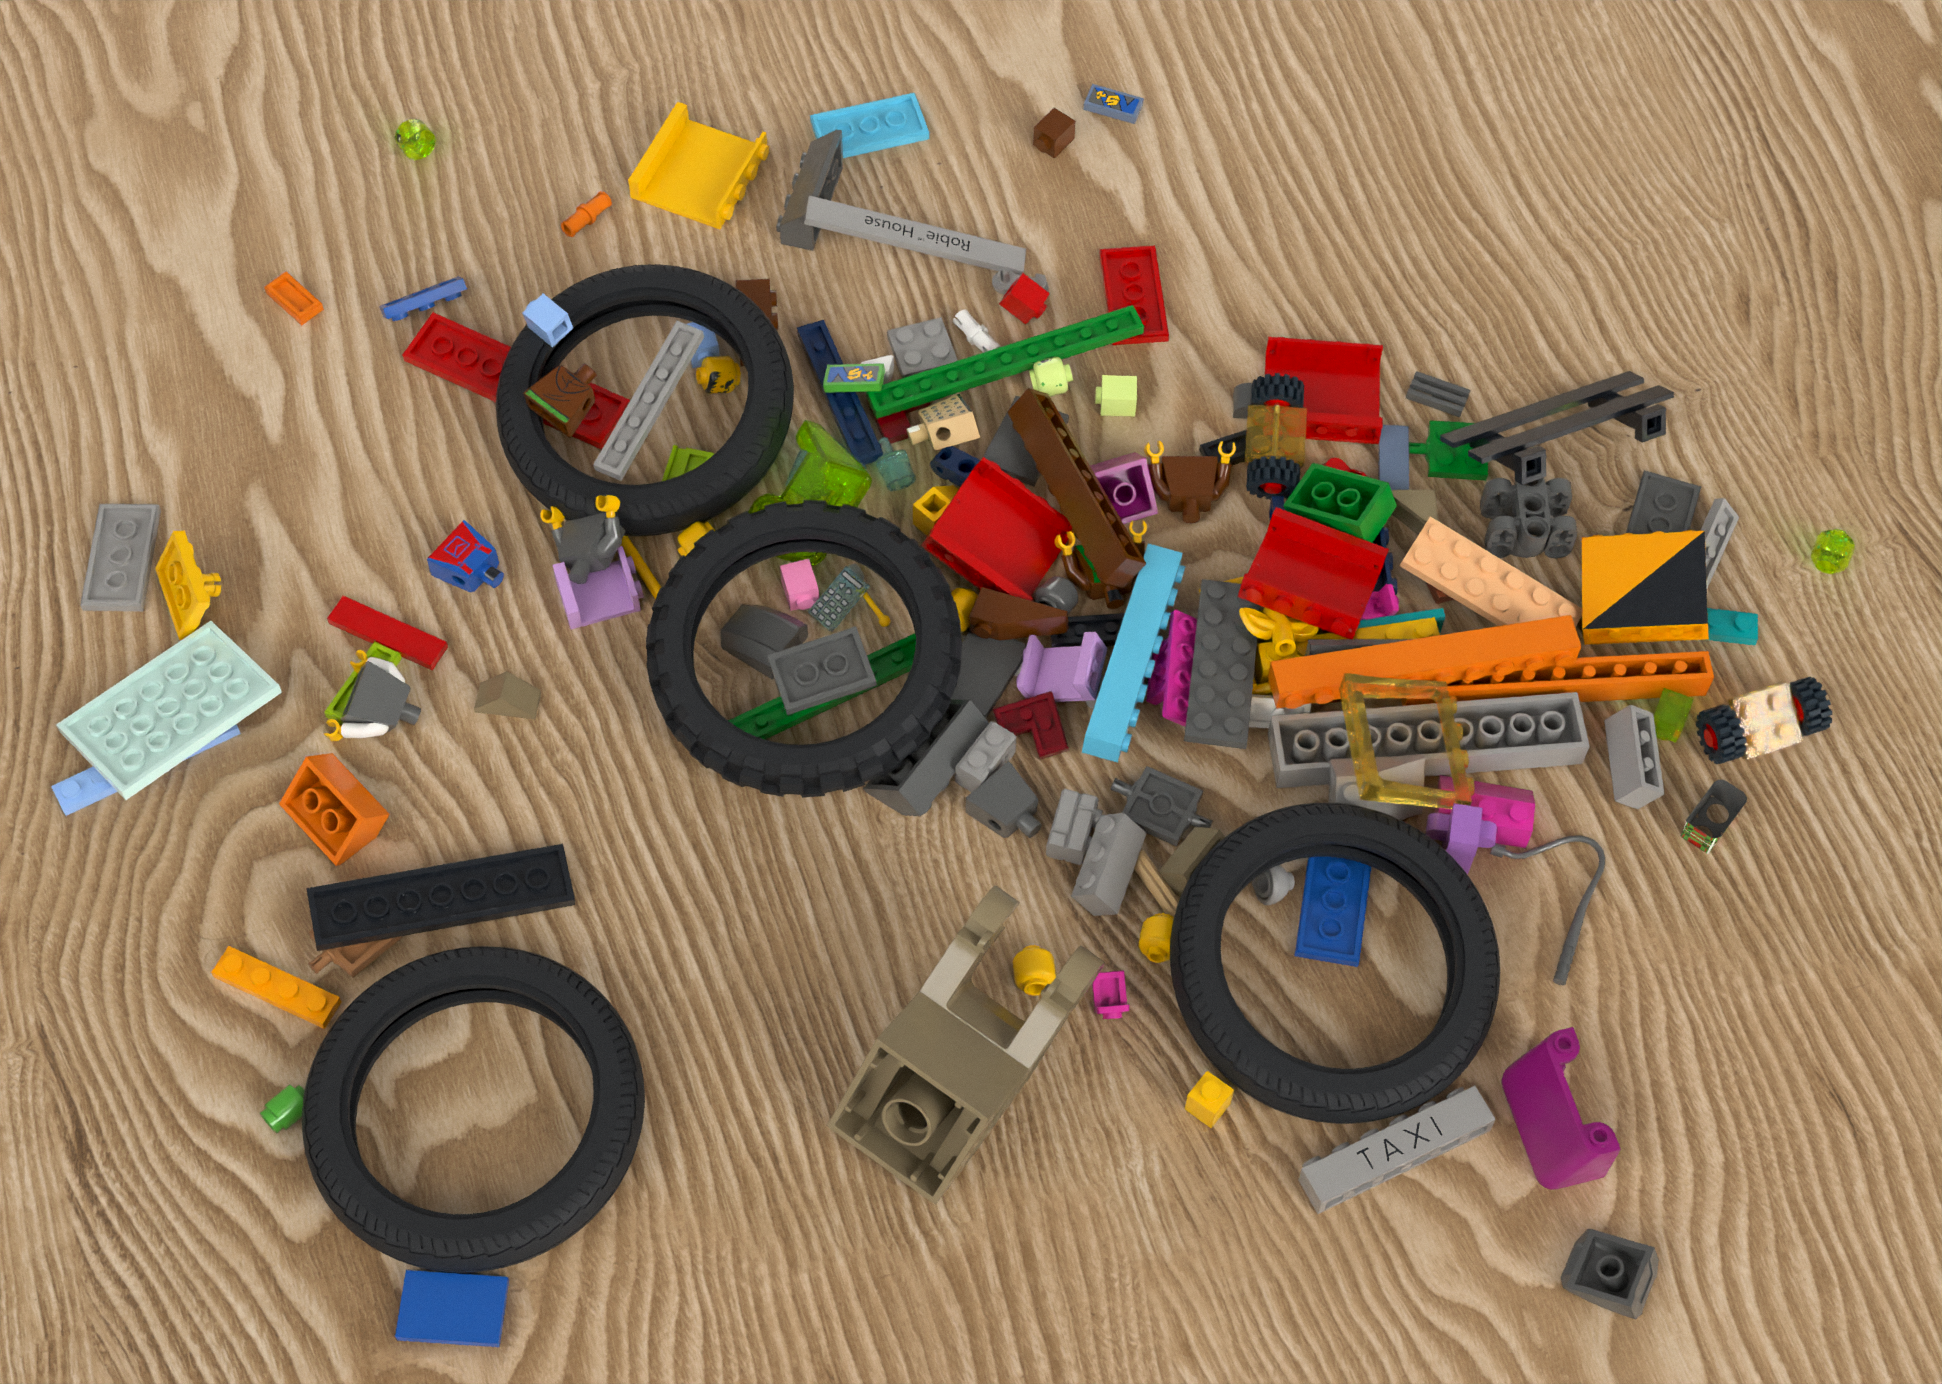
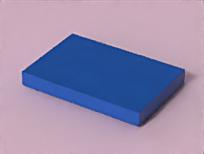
M406 1270L395 1333L396 1340L500 1347L509 1278L503 1276Z

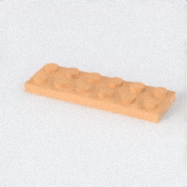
M1431 516L1399 565L1497 626L1571 615L1576 627L1582 617L1581 607Z

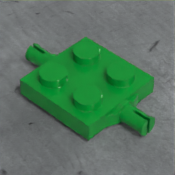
M1430 420L1426 443L1409 442V454L1425 455L1428 463V477L1486 481L1488 477L1489 462L1482 464L1469 457L1468 450L1473 449L1470 447V443L1452 448L1440 441V435L1475 423Z

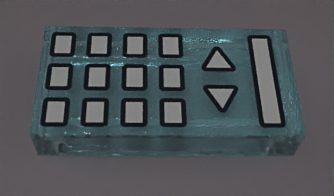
M845 566L810 608L808 613L829 631L833 632L869 589L870 585L849 567Z

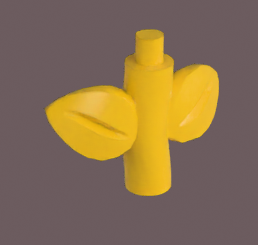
M1248 607L1240 608L1239 610L1241 620L1248 631L1257 638L1264 640L1272 638L1275 653L1281 657L1293 654L1296 649L1295 642H1305L1308 639H1312L1320 629L1292 617L1287 618L1286 615L1268 608H1264L1262 612Z

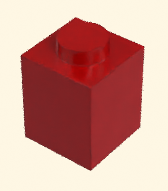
M1022 273L1011 284L999 305L1026 324L1033 317L1038 319L1047 308L1044 302L1050 293Z

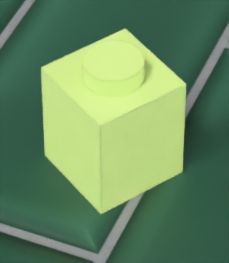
M1102 375L1101 387H1096L1095 404H1101V416L1135 417L1137 376Z

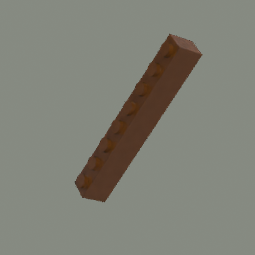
M1028 388L1007 412L1013 422L1012 426L1020 434L1027 452L1032 455L1036 463V469L1045 478L1049 492L1058 501L1061 513L1072 526L1074 536L1080 540L1085 549L1084 554L1093 563L1099 580L1106 585L1124 588L1146 565V562L1049 394Z

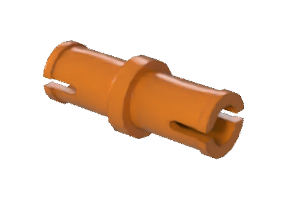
M600 191L586 204H580L576 212L561 223L563 232L569 237H574L587 224L592 225L596 221V217L612 205L611 198L605 192Z

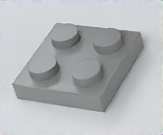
M942 317L887 330V338L902 378L958 361Z

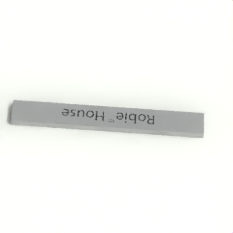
M808 197L804 217L805 225L995 271L1010 270L1019 275L1024 272L1026 248L818 197Z

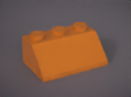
M333 753L306 756L279 803L335 866L341 865L374 840L390 815Z

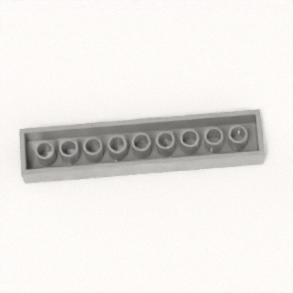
M1577 692L1271 716L1268 729L1276 788L1329 784L1330 759L1424 755L1425 777L1583 764L1590 747Z

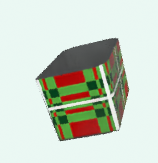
M1716 780L1686 819L1681 837L1709 854L1722 836L1721 832L1724 833L1747 802L1746 794L1725 780ZM1713 804L1724 806L1729 813L1727 821L1724 823L1712 822L1707 816L1708 807ZM1696 826L1707 827L1712 832L1713 838L1697 829Z

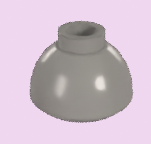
M1278 865L1252 881V885L1258 900L1263 905H1273L1281 901L1288 891L1294 888L1295 880L1291 872H1286L1282 866Z

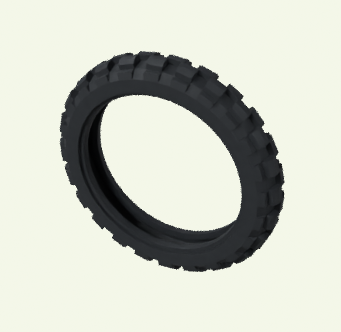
M804 500L803 504L787 505L786 501L764 505L765 509L751 514L745 511L728 519L727 524L716 531L712 529L694 543L695 547L686 556L680 557L668 573L669 578L664 587L659 589L653 604L651 621L647 627L646 666L657 707L666 725L677 741L681 742L690 755L704 767L711 768L719 773L723 779L738 786L752 787L764 794L781 797L784 794L801 795L802 798L825 796L827 792L837 790L846 792L864 786L866 781L879 775L883 777L900 766L901 761L908 755L916 753L931 737L930 733L937 723L942 721L951 703L954 689L957 686L961 668V625L957 605L954 602L947 580L940 568L936 567L930 559L929 553L915 539L908 538L901 532L900 527L883 517L875 518L866 514L864 509L843 504L842 507L828 505L827 501ZM822 552L845 557L866 566L882 577L897 592L909 612L915 631L916 644L912 667L902 690L883 713L861 729L844 737L817 744L798 745L768 741L751 735L730 723L712 706L703 693L694 669V645L697 630L707 607L717 593L730 580L750 566L763 560L789 553Z

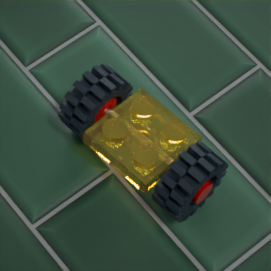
M1275 373V376L1265 374V378L1259 376L1252 383L1251 405H1248L1244 463H1248L1246 489L1250 491L1251 495L1257 494L1258 498L1265 496L1266 499L1271 500L1272 496H1283L1287 499L1300 482L1301 468L1299 466H1304L1307 408H1303L1302 380L1298 381V378L1295 376L1290 378L1288 374L1280 376V373Z
M1806 677L1791 683L1780 682L1728 699L1729 705L1722 704L1703 710L1697 715L1696 727L1699 730L1696 732L1697 736L1701 737L1700 745L1704 746L1705 755L1709 754L1711 762L1714 761V764H1722L1740 757L1742 759H1751L1803 742V736L1826 730L1830 727V723H1832L1830 715L1833 714L1832 710L1828 707V705H1831L1830 699L1827 700L1825 697L1827 695L1826 690H1821L1822 684L1817 682L1814 677Z

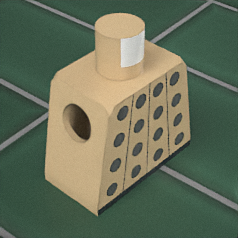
M960 394L920 410L918 415L921 424L907 428L912 445L928 440L934 450L980 438L973 411Z

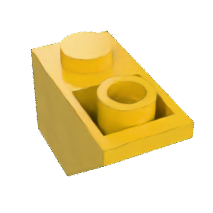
M954 485L932 487L913 504V525L928 535L959 489Z

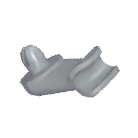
M999 270L993 276L992 285L997 292L1005 294L1020 275L1010 270ZM1036 273L1035 278L1029 277L1048 291L1049 287L1045 275Z

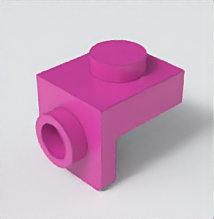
M1385 584L1379 592H1372L1361 620L1393 616L1398 612L1399 600L1395 595L1392 584Z
M1124 971L1100 972L1092 983L1094 1012L1102 1014L1103 1019L1122 1018V1012L1130 1011L1129 1004H1127Z

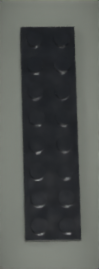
M563 844L306 888L317 951L575 905V897Z

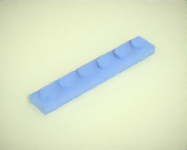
M237 725L225 731L188 758L241 734ZM94 767L51 786L66 816L117 792Z

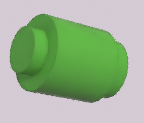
M289 1084L264 1105L265 1109L260 1115L275 1133L282 1129L286 1131L302 1117L305 1090L300 1085L294 1088Z

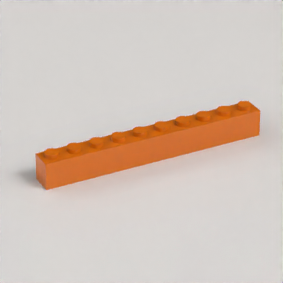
M1566 615L1271 661L1268 680L1276 709L1285 707L1295 709L1304 704H1326L1335 699H1357L1363 695L1374 693L1384 695L1393 690L1405 688L1416 690L1424 685H1447L1456 680L1467 679L1472 681L1494 674L1505 676L1514 671L1526 669L1528 671H1536L1542 667L1552 665L1567 666L1572 662H1576L1581 649V643L1572 616Z
M1708 651L1577 658L1576 662H1572L1567 666H1545L1536 671H1528L1526 669L1514 671L1505 676L1494 674L1472 681L1467 679L1456 680L1447 685H1424L1416 690L1405 688L1400 689L1402 706L1573 692L1578 693L1579 702L1706 696L1714 679Z

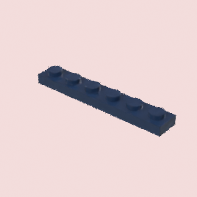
M820 320L797 327L799 340L855 467L882 460L883 451L857 393H825L823 382L827 365L843 364L825 321Z

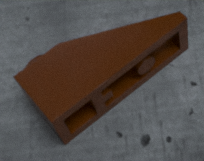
M984 587L981 588L969 614L971 633L984 639L991 638L998 641L1027 638L1029 635L1044 636L1067 633L1069 628L1068 611Z

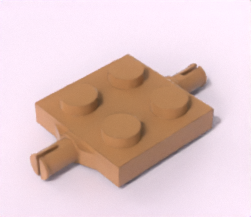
M312 928L309 931L310 938L315 942L314 932ZM402 936L322 950V953L309 962L308 965L318 974L330 962H333L354 978L398 942Z

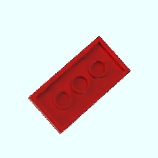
M1155 245L1100 249L1099 258L1107 313L1133 305L1144 325L1143 334L1112 343V345L1168 342L1169 332Z

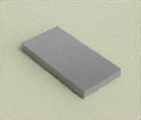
M99 504L80 604L83 611H144L161 514L159 505Z

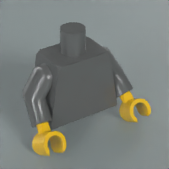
M597 496L596 507L599 511H604L605 513L565 521L564 527L561 525L564 516L559 509L551 506V511L541 510L542 521L553 526L554 530L551 532L557 547L559 561L564 562L565 566L570 570L569 579L574 583L584 584L589 573L606 570L617 549L622 544V538L626 530L621 527L619 516H615V512L620 507V500L616 496Z

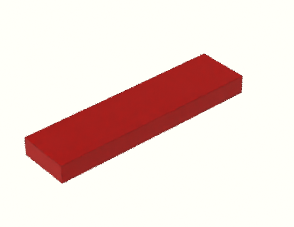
M344 595L327 617L330 625L372 644L375 641L400 653L401 657L432 671L448 648L446 641Z

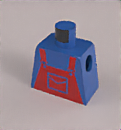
M465 520L427 558L432 576L468 592H475L483 582L496 588L504 578V573L497 569L499 560L496 549Z

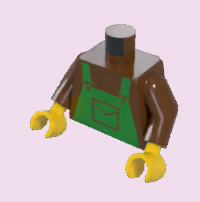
M1132 520L1128 525V531L1133 536V541L1142 557H1144L1145 541H1142V535L1147 531V524L1142 520L1143 529L1141 533H1135L1132 529ZM1067 532L1069 539L1067 546L1062 544L1060 535H1057L1055 545L1063 550L1064 554L1061 557L1067 579L1081 591H1086L1089 599L1105 598L1107 608L1117 609L1123 606L1124 600L1122 595L1131 592L1132 583L1136 582L1138 573L1124 588L1106 585L1097 577V571L1093 563L1085 556L1083 546H1074L1076 541L1074 534Z

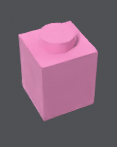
M805 559L780 566L781 582L790 611L797 609L805 610L816 605L819 602V590L810 560Z

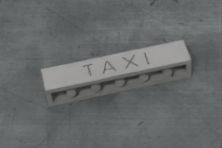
M1476 1086L1464 1090L1463 1087L1455 1089L1446 1096L1447 1099L1437 1104L1435 1101L1428 1102L1418 1109V1113L1410 1117L1401 1115L1389 1123V1127L1381 1131L1377 1128L1363 1134L1360 1137L1361 1140L1350 1145L1349 1142L1342 1143L1331 1151V1155L1322 1159L1320 1156H1316L1306 1161L1302 1165L1303 1168L1301 1169L1298 1181L1317 1214L1489 1132L1496 1119Z

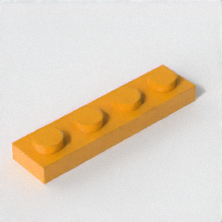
M231 946L227 947L211 972L214 978L323 1029L327 1027L342 1003L339 996Z

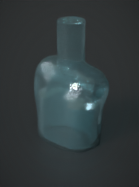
M888 438L880 439L878 442L883 455L876 459L875 463L886 483L887 489L889 491H898L912 485L916 480V476L911 468L906 451L903 449L894 451Z

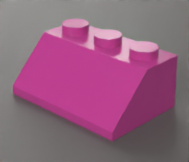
M1439 776L1435 813L1450 815L1454 803L1483 808L1481 820L1490 821L1497 825L1496 843L1521 848L1527 847L1533 832L1535 800L1533 791Z

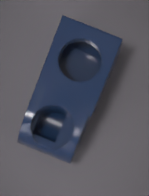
M950 446L943 448L930 461V466L933 472L940 478L949 480L961 487L980 460Z

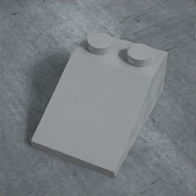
M1424 755L1330 759L1329 803L1366 807L1400 820L1422 814L1425 757Z

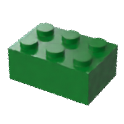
M1317 463L1311 464L1283 505L1284 509L1288 512L1373 543L1397 507L1388 482Z

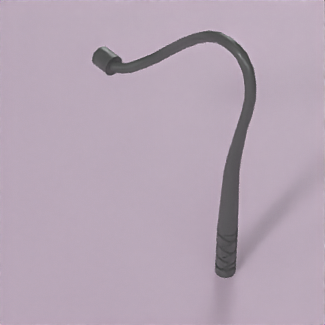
M1581 835L1557 839L1522 853H1513L1506 850V846L1495 843V846L1491 848L1490 854L1500 858L1504 855L1511 859H1525L1569 842L1587 843L1598 853L1599 865L1577 907L1553 982L1558 985H1566L1585 912L1605 868L1604 850L1595 840Z

